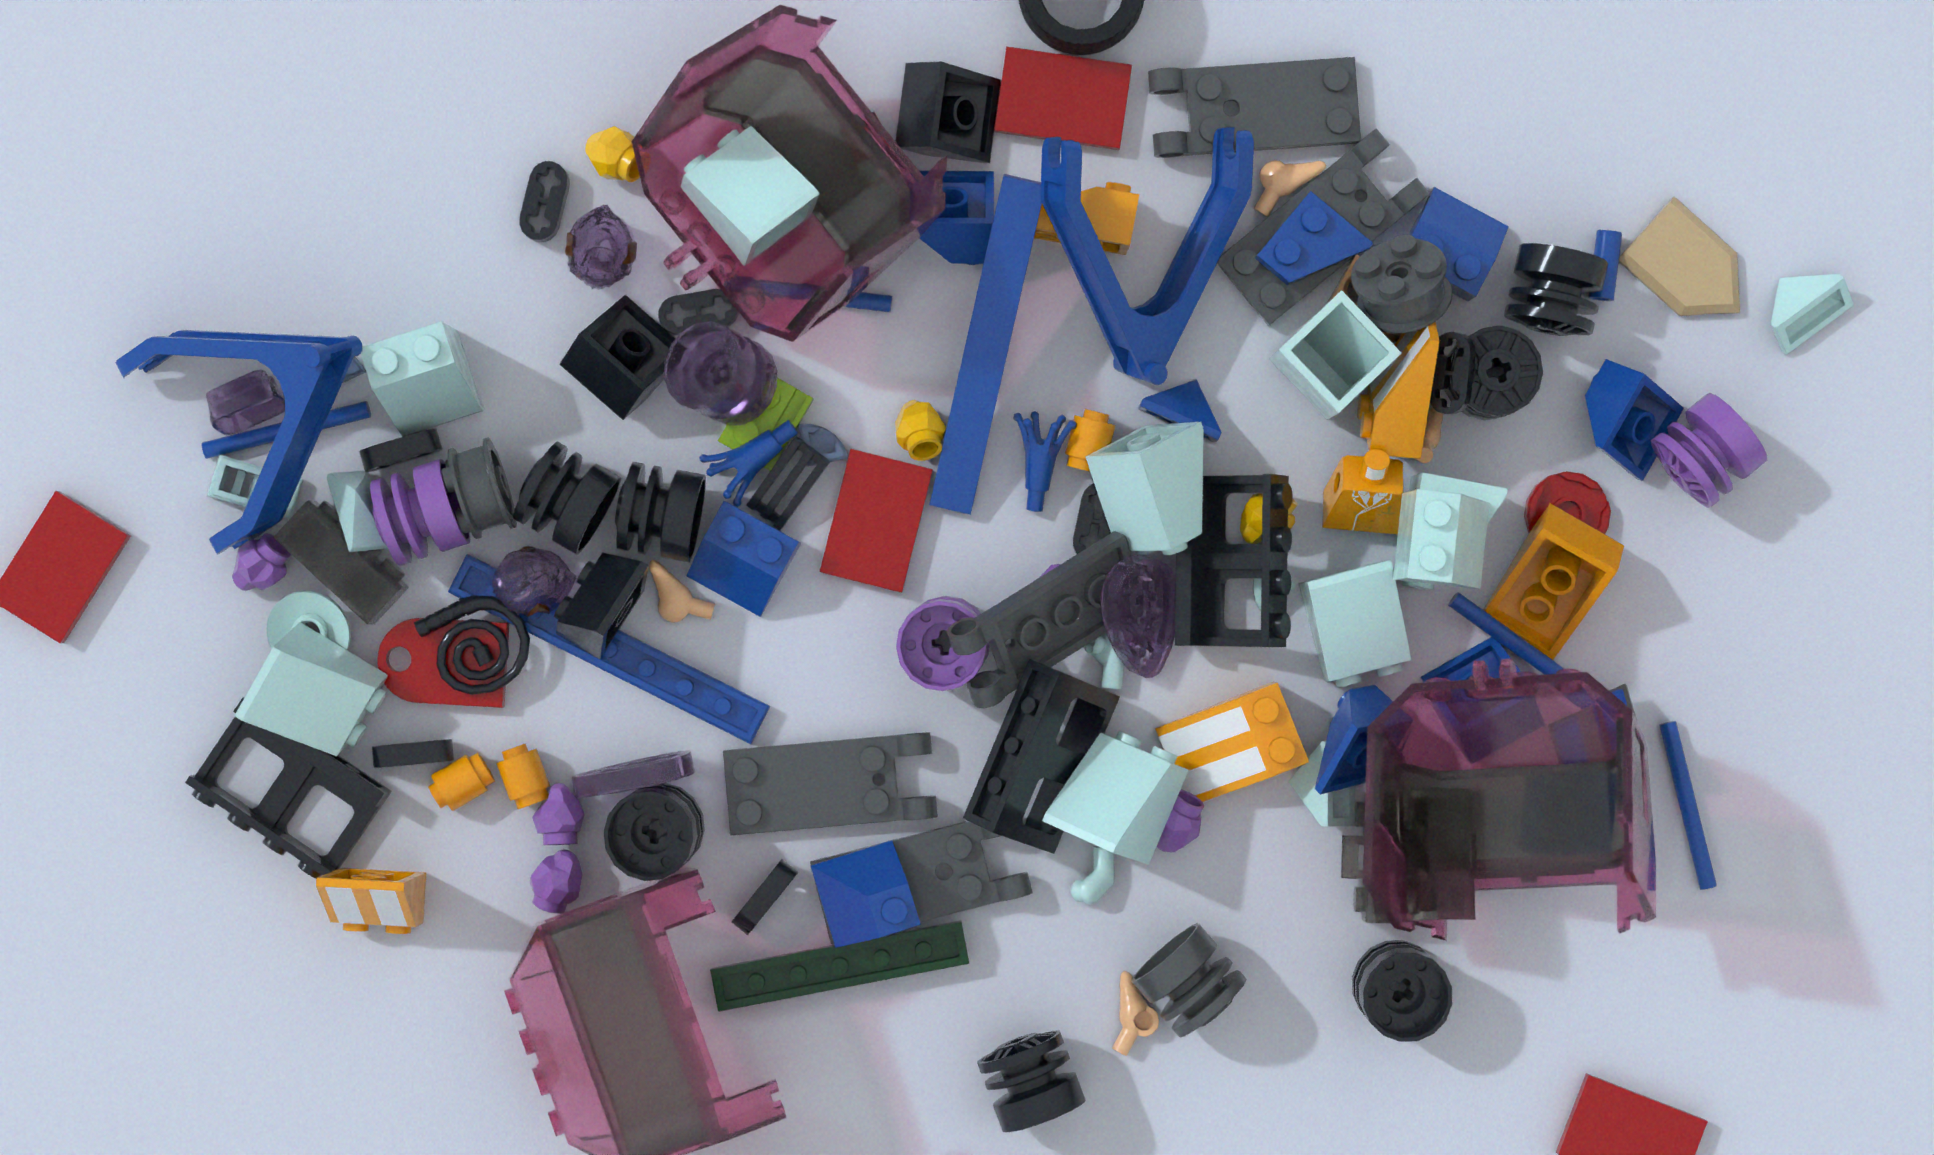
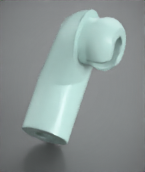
M1104 633L1085 645L1084 649L1103 665L1101 687L1122 689L1125 651L1108 633Z
M1098 846L1093 847V871L1085 879L1076 880L1072 884L1071 894L1075 901L1084 902L1088 905L1096 903L1113 886L1114 853Z

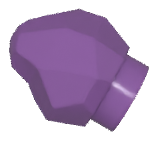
M265 533L259 540L247 541L237 551L236 564L232 574L235 585L244 591L256 587L264 590L285 577L287 571L285 562L291 556V552L283 541L272 534Z
M554 784L550 788L548 800L540 805L532 817L537 834H543V845L578 844L577 832H580L584 819L583 809L577 797L565 784Z
M1180 790L1157 844L1158 849L1163 852H1176L1199 836L1201 812L1204 804L1198 797L1185 790Z
M563 849L555 855L547 856L533 872L530 878V885L535 894L532 902L537 908L550 913H564L567 904L572 903L579 897L582 871L579 860L574 853Z

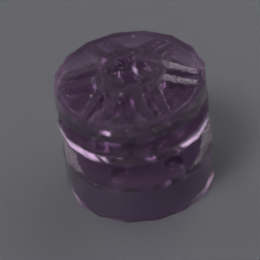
M713 321L701 322L683 330L671 344L664 362V380L668 392L680 405L729 426L744 425L759 417L770 405L777 388V368L773 356L762 344L742 336L727 326Z

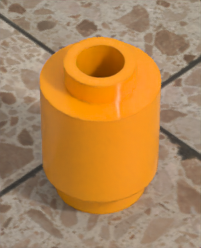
M1085 409L1083 417L1074 415L1073 421L1076 422V428L1070 431L1065 454L1069 455L1066 466L1090 472L1085 456L1112 442L1116 425L1108 423V414Z
M525 743L501 752L504 760L496 764L509 800L515 801L517 809L548 799L547 787H550L537 748L528 751Z
M477 752L470 757L466 754L433 773L431 777L434 783L428 786L440 808L448 805L454 811L488 791L487 786L495 782V779L485 761Z

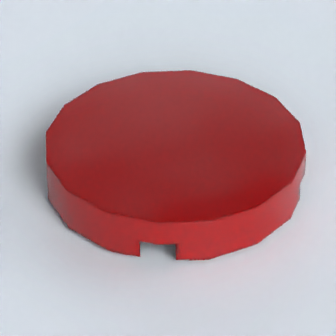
M1566 471L1547 476L1534 486L1526 500L1524 518L1528 533H1530L1550 503L1603 534L1609 528L1611 515L1609 502L1599 484L1584 474Z

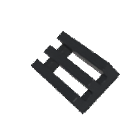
M796 436L746 506L751 510H757L761 513L760 516L765 520L769 519L774 523V527L781 530L831 461ZM797 450H800L804 453L766 505L761 500ZM812 459L817 463L816 467L782 514L779 515L774 510Z

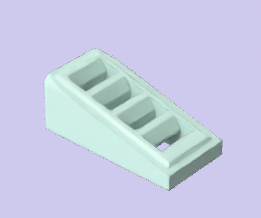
M219 455L207 496L246 507L263 467ZM229 467L237 469L231 493L223 491ZM246 472L254 474L247 498L239 496ZM301 478L283 518L289 520L292 518L303 482Z

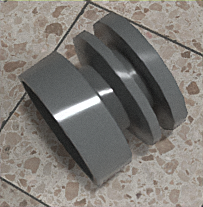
M1198 923L1188 927L1165 944L1136 972L1131 980L1149 1003L1156 1002L1167 995L1171 998L1160 1016L1165 1021H1169L1180 1015L1172 1026V1030L1180 1038L1190 1034L1199 1027L1205 1026L1221 1014L1230 1005L1234 996L1240 991L1247 980L1239 970L1231 972L1224 977L1233 964L1227 957L1211 965L1206 962L1212 956L1217 944Z

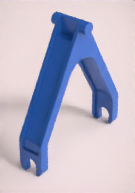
M1235 127L1218 128L1215 131L1211 185L1158 291L1146 303L1133 308L1127 302L1081 203L1082 149L1080 143L1073 140L1061 141V137H1048L1044 140L1041 162V201L1114 356L1113 366L1118 372L1154 385H1160L1167 379L1168 371L1166 365L1251 196L1254 140L1250 131H1237L1236 154L1233 149Z
M180 330L168 337L154 336L148 338L115 362L124 378L137 368L139 370L143 369L146 373L173 355L253 359L267 366L278 379L285 397V416L242 517L209 538L217 555L231 546L234 549L242 546L283 519L353 357L359 356L362 352V342L358 337L354 335L335 337Z

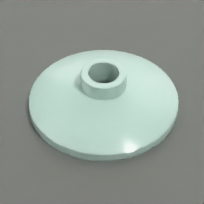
M314 591L294 592L282 598L269 614L266 631L271 649L300 622L306 626L308 622L315 623L321 635L346 650L349 648L351 630L348 619L341 607L326 595Z

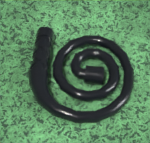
M473 595L459 598V601L448 605V607H444L434 612V614L414 622L415 628L421 637L466 616L465 614L471 615L480 610L499 612L515 625L520 639V647L512 669L488 684L469 685L460 682L450 674L446 665L447 648L452 640L463 631L474 628L483 629L491 633L499 642L500 655L496 663L490 668L476 671L470 670L464 665L462 660L463 652L471 646L475 649L472 653L479 667L494 660L488 645H483L481 640L474 637L464 639L455 646L452 660L456 671L468 680L484 681L496 676L505 668L509 657L507 637L499 627L487 620L469 619L460 622L446 632L437 648L436 665L441 678L454 690L470 695L494 692L516 678L528 659L530 637L524 620L510 604L494 596Z

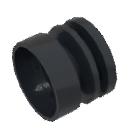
M1522 243L1519 245L1514 273L1530 281L1531 285L1530 287H1512L1509 290L1508 295L1512 299L1526 303V305H1506L1504 317L1520 323L1530 330L1550 335L1593 334L1595 323L1577 314L1594 315L1598 312L1599 306L1582 298L1581 294L1582 292H1600L1603 290L1608 262L1596 255L1548 244Z
M1501 325L1482 328L1468 336L1475 345L1476 354L1471 399L1469 405L1461 412L1469 417L1490 420L1505 417L1528 405L1539 391L1543 376L1541 355L1532 340L1517 329ZM1457 344L1448 354L1451 357L1450 371H1454L1455 358L1463 357L1464 348L1457 347ZM1492 362L1495 367L1502 365L1505 373L1499 376V381L1496 377L1489 378L1486 370L1492 367ZM1450 375L1449 387L1445 389V393L1450 401L1459 400V391L1453 390V375Z
M557 441L535 463L526 477L519 493V500L514 509L513 519L521 524H525L536 512L531 528L537 533L543 530L552 519L555 520L557 523L553 531L552 541L578 555L589 543L609 510L619 489L621 477L597 463L583 477L579 476L582 455L575 452L563 465L568 448Z
M633 462L627 478L621 486L616 506V548L629 552L636 533L638 534V553L646 555L653 537L660 538L662 558L690 563L696 546L702 517L706 476L704 474L677 470L670 487H663V473L660 466L654 465L648 483H645L644 463Z
M664 782L647 784L620 800L609 813L603 832L605 849L613 864L627 876L643 881L660 880L678 871L693 857L701 846L705 828L701 809L696 800L685 790ZM657 819L660 820V827L667 828V832L657 838L656 830L649 828Z
M1404 940L1384 941L1369 948L1357 962L1352 975L1353 997L1359 1010L1383 1036L1399 1042L1419 1041L1434 1034L1445 1023L1452 1007V986L1446 972L1420 946ZM1393 981L1397 983L1403 982L1406 985V989L1403 992L1399 990L1393 991L1390 985Z
M1060 1030L1031 1033L1015 1038L998 1046L992 1053L977 1061L981 1074L1001 1071L985 1081L987 1090L1004 1088L1008 1090L1007 1094L993 1103L1003 1132L1019 1131L1042 1124L1074 1110L1086 1101L1075 1072L1056 1074L1054 1071L1070 1059L1067 1050L1048 1053L1064 1043Z

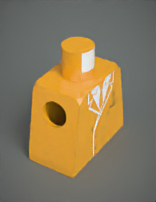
M1379 449L1369 450L1365 456H1343L1323 491L1322 528L1398 535L1402 493H1404L1403 462L1398 459H1390L1386 452Z

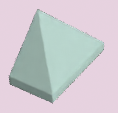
M1840 274L1779 278L1771 326L1779 347L1785 355L1854 306L1843 276Z
M369 472L329 473L326 478L349 552L388 549L379 535L373 516Z
M1321 741L1308 757L1309 763L1303 764L1289 780V783L1320 826L1354 825L1355 786L1321 795L1315 790L1326 741Z

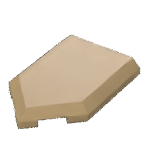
M1673 197L1619 256V262L1678 316L1740 313L1737 252L1677 198Z

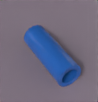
M1597 230L1594 255L1605 259L1608 262L1603 290L1600 292H1589V299L1614 301L1622 240L1621 232L1611 230Z

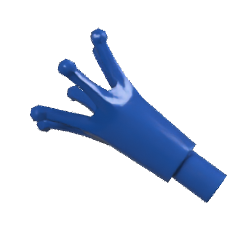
M1034 411L1031 413L1032 421L1029 418L1023 420L1021 414L1016 413L1013 419L1018 423L1025 448V488L1028 489L1026 509L1041 512L1043 511L1045 492L1049 491L1057 454L1069 432L1076 428V422L1073 420L1069 421L1058 437L1062 424L1066 422V417L1060 415L1057 421L1051 424L1048 436L1044 440L1040 434L1038 412Z
M787 420L775 430H767L738 448L707 456L702 454L699 459L702 463L726 459L719 463L710 464V468L706 471V474L710 477L733 467L737 469L738 473L723 492V496L726 499L731 498L734 489L743 481L733 500V505L739 507L742 504L741 499L756 474L784 449L782 445L797 435L798 431L790 420Z

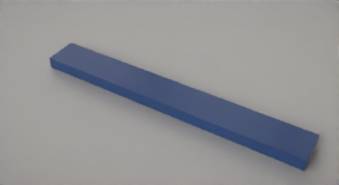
M1008 174L1003 175L930 506L971 515L1042 205L1040 195L1041 182Z
M469 554L464 558L448 590L449 593L458 598L473 595L494 596L510 604L524 620L528 633L749 744H752L771 707L620 630L599 660L556 634L558 619L554 617V614L562 602L561 600ZM538 603L551 609L550 614L539 612L529 617L526 616V612L528 613ZM484 610L514 625L503 614L493 610Z

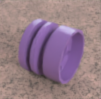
M1712 393L1706 394L1685 411L1686 419L1692 431L1678 422H1673L1667 426L1669 436L1665 433H1659L1651 440L1654 452L1671 479L1684 492L1707 508L1712 507L1720 500L1718 491L1727 494L1733 490L1732 482L1726 470L1740 479H1745L1767 461L1764 447L1752 429L1730 405Z
M443 459L414 467V488L411 489L400 473L391 475L392 491L383 478L373 480L370 483L373 503L372 511L376 527L383 543L387 546L397 565L401 566L411 563V548L418 559L426 558L428 556L427 537L429 536L432 537L442 552L470 543V532L463 534L457 520L456 509L460 508L456 492L449 493L444 482L442 469L446 468V464Z
M942 596L927 600L906 617L898 631L896 650L900 665L911 680L926 689L946 691L959 688L975 677L989 655V642L976 653L957 655L954 653L952 646L949 648V652H943V646L935 644V639L939 638L943 630L947 631L956 621L979 616L981 613L977 607L962 598Z

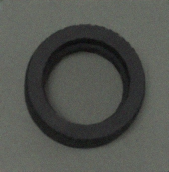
M1019 0V5L1027 25L1042 42L1063 53L1090 55L1107 50L1123 40L1137 23L1145 0H1122L1120 8L1109 21L1089 29H1075L1060 24L1048 13L1042 0Z

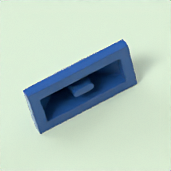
M1197 379L1145 397L1138 407L1139 410L1169 423L1201 422L1204 429L1203 438L1212 442H1217L1222 433Z

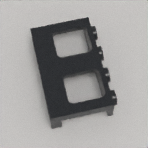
M1277 474L1203 476L1202 534L1188 541V547L1185 550L1176 553L1175 646L1286 647V638H1288L1291 631V620L1287 614V595L1290 593L1292 583L1290 572L1287 570V556L1292 545V533L1288 527V509L1291 507L1293 499L1292 488L1288 484L1289 476ZM1263 493L1262 544H1230L1227 542L1225 537L1226 499L1230 494ZM1231 578H1262L1261 630L1229 629L1224 623L1225 583Z
M1029 659L963 819L992 833L1054 854L1064 831L1043 822V817L1100 733L1105 734L1120 696ZM1075 698H1077V701L1072 710L1067 725L1064 729L1062 737L1059 741V744L1057 745L1056 738L1065 719L1067 711L1070 707L1071 702ZM1044 778L1024 825L1023 816L1036 785L1040 779Z
M243 697L239 704L236 706V708L233 711L234 713L237 712L245 697ZM234 717L198 772L195 775H190L185 782L195 789L192 795L197 800L212 808L216 804L230 813L227 819L231 823L247 832L253 828L265 837L262 841L264 845L280 855H284L287 851L300 860L297 866L302 871L316 879L342 866L392 792L339 755L334 756L246 723ZM245 738L253 739L280 757L284 762L283 770L256 808L248 807L217 784L218 776ZM315 785L324 787L352 806L354 810L352 819L329 853L324 856L319 855L287 831L288 823Z

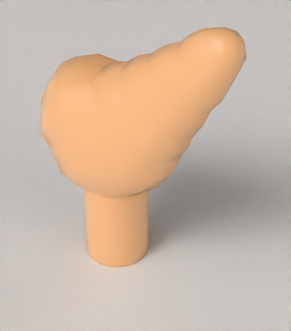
M1276 160L1266 163L1259 173L1260 182L1265 190L1255 205L1254 210L1269 217L1280 197L1293 193L1297 188L1312 178L1317 177L1325 170L1326 163L1314 161L1284 164Z
M1433 407L1427 416L1421 459L1413 458L1421 463H1428L1432 460L1433 450L1437 447L1441 438L1443 413L1437 412Z
M655 560L650 561L649 570L659 597L658 612L663 619L675 623L683 620L687 614L711 620L715 606L714 603L693 598L690 590L668 572L663 565Z
M1127 971L1121 973L1119 984V1020L1123 1028L1112 1049L1125 1056L1128 1055L1138 1035L1147 1037L1153 1034L1159 1024L1158 1013L1154 1008L1147 1005L1139 990L1131 982L1132 975Z

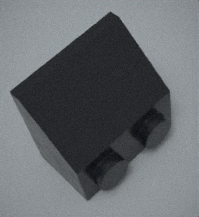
M942 61L906 63L895 147L926 156L990 163L1001 79Z
M624 295L578 334L559 365L624 420L653 393L689 350L628 296Z
M602 552L596 563L588 561L576 583L581 585L573 598L566 595L554 614V617L558 619L556 634L600 660L644 592L649 565L639 560Z

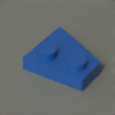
M1310 191L1257 254L1255 259L1286 285L1305 278L1307 275L1324 270L1344 259L1367 251L1373 245V242Z

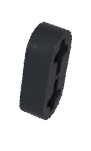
M544 161L533 168L520 213L519 225L522 232L535 242L549 241L557 234L569 191L570 179L567 172L560 164L553 161ZM550 170L555 171V177L561 183L559 187L552 186L548 199H544L545 186L539 182L540 176H548ZM542 204L546 205L544 217L551 223L549 228L542 227L538 234L534 233L535 228L528 222L530 217H538Z
M725 289L693 292L667 298L659 308L658 318L665 330L673 335H687L717 330L731 326L737 320L739 304L732 293ZM722 297L725 304L732 305L731 310L725 312V319L718 320L714 313L702 315L701 309L714 306L715 298ZM680 304L683 311L696 310L697 316L684 318L683 326L676 327L674 321H667V314L673 313V305Z
M1447 332L1439 336L1430 404L1437 412L1443 414H1457L1465 410L1471 399L1476 353L1473 341L1466 334ZM1453 339H1456L1457 347L1464 348L1463 357L1455 358L1454 371H1450L1451 357L1444 355L1445 346H1452ZM1450 375H1453L1452 388L1455 391H1459L1460 396L1459 400H1452L1450 407H1447V400L1440 398V391L1448 389Z
M429 429L362 449L359 453L365 472H372L441 451L442 446L437 429Z
M1094 483L1084 490L1081 497L1073 535V549L1076 554L1086 549V546L1080 544V537H1087L1089 535L1091 524L1099 525L1097 539L1099 540L1111 533L1103 510L1100 520L1093 519L1095 505L1088 502L1089 495L1097 494Z
M452 739L372 746L374 768L454 760Z
M781 859L731 923L748 935L798 872Z

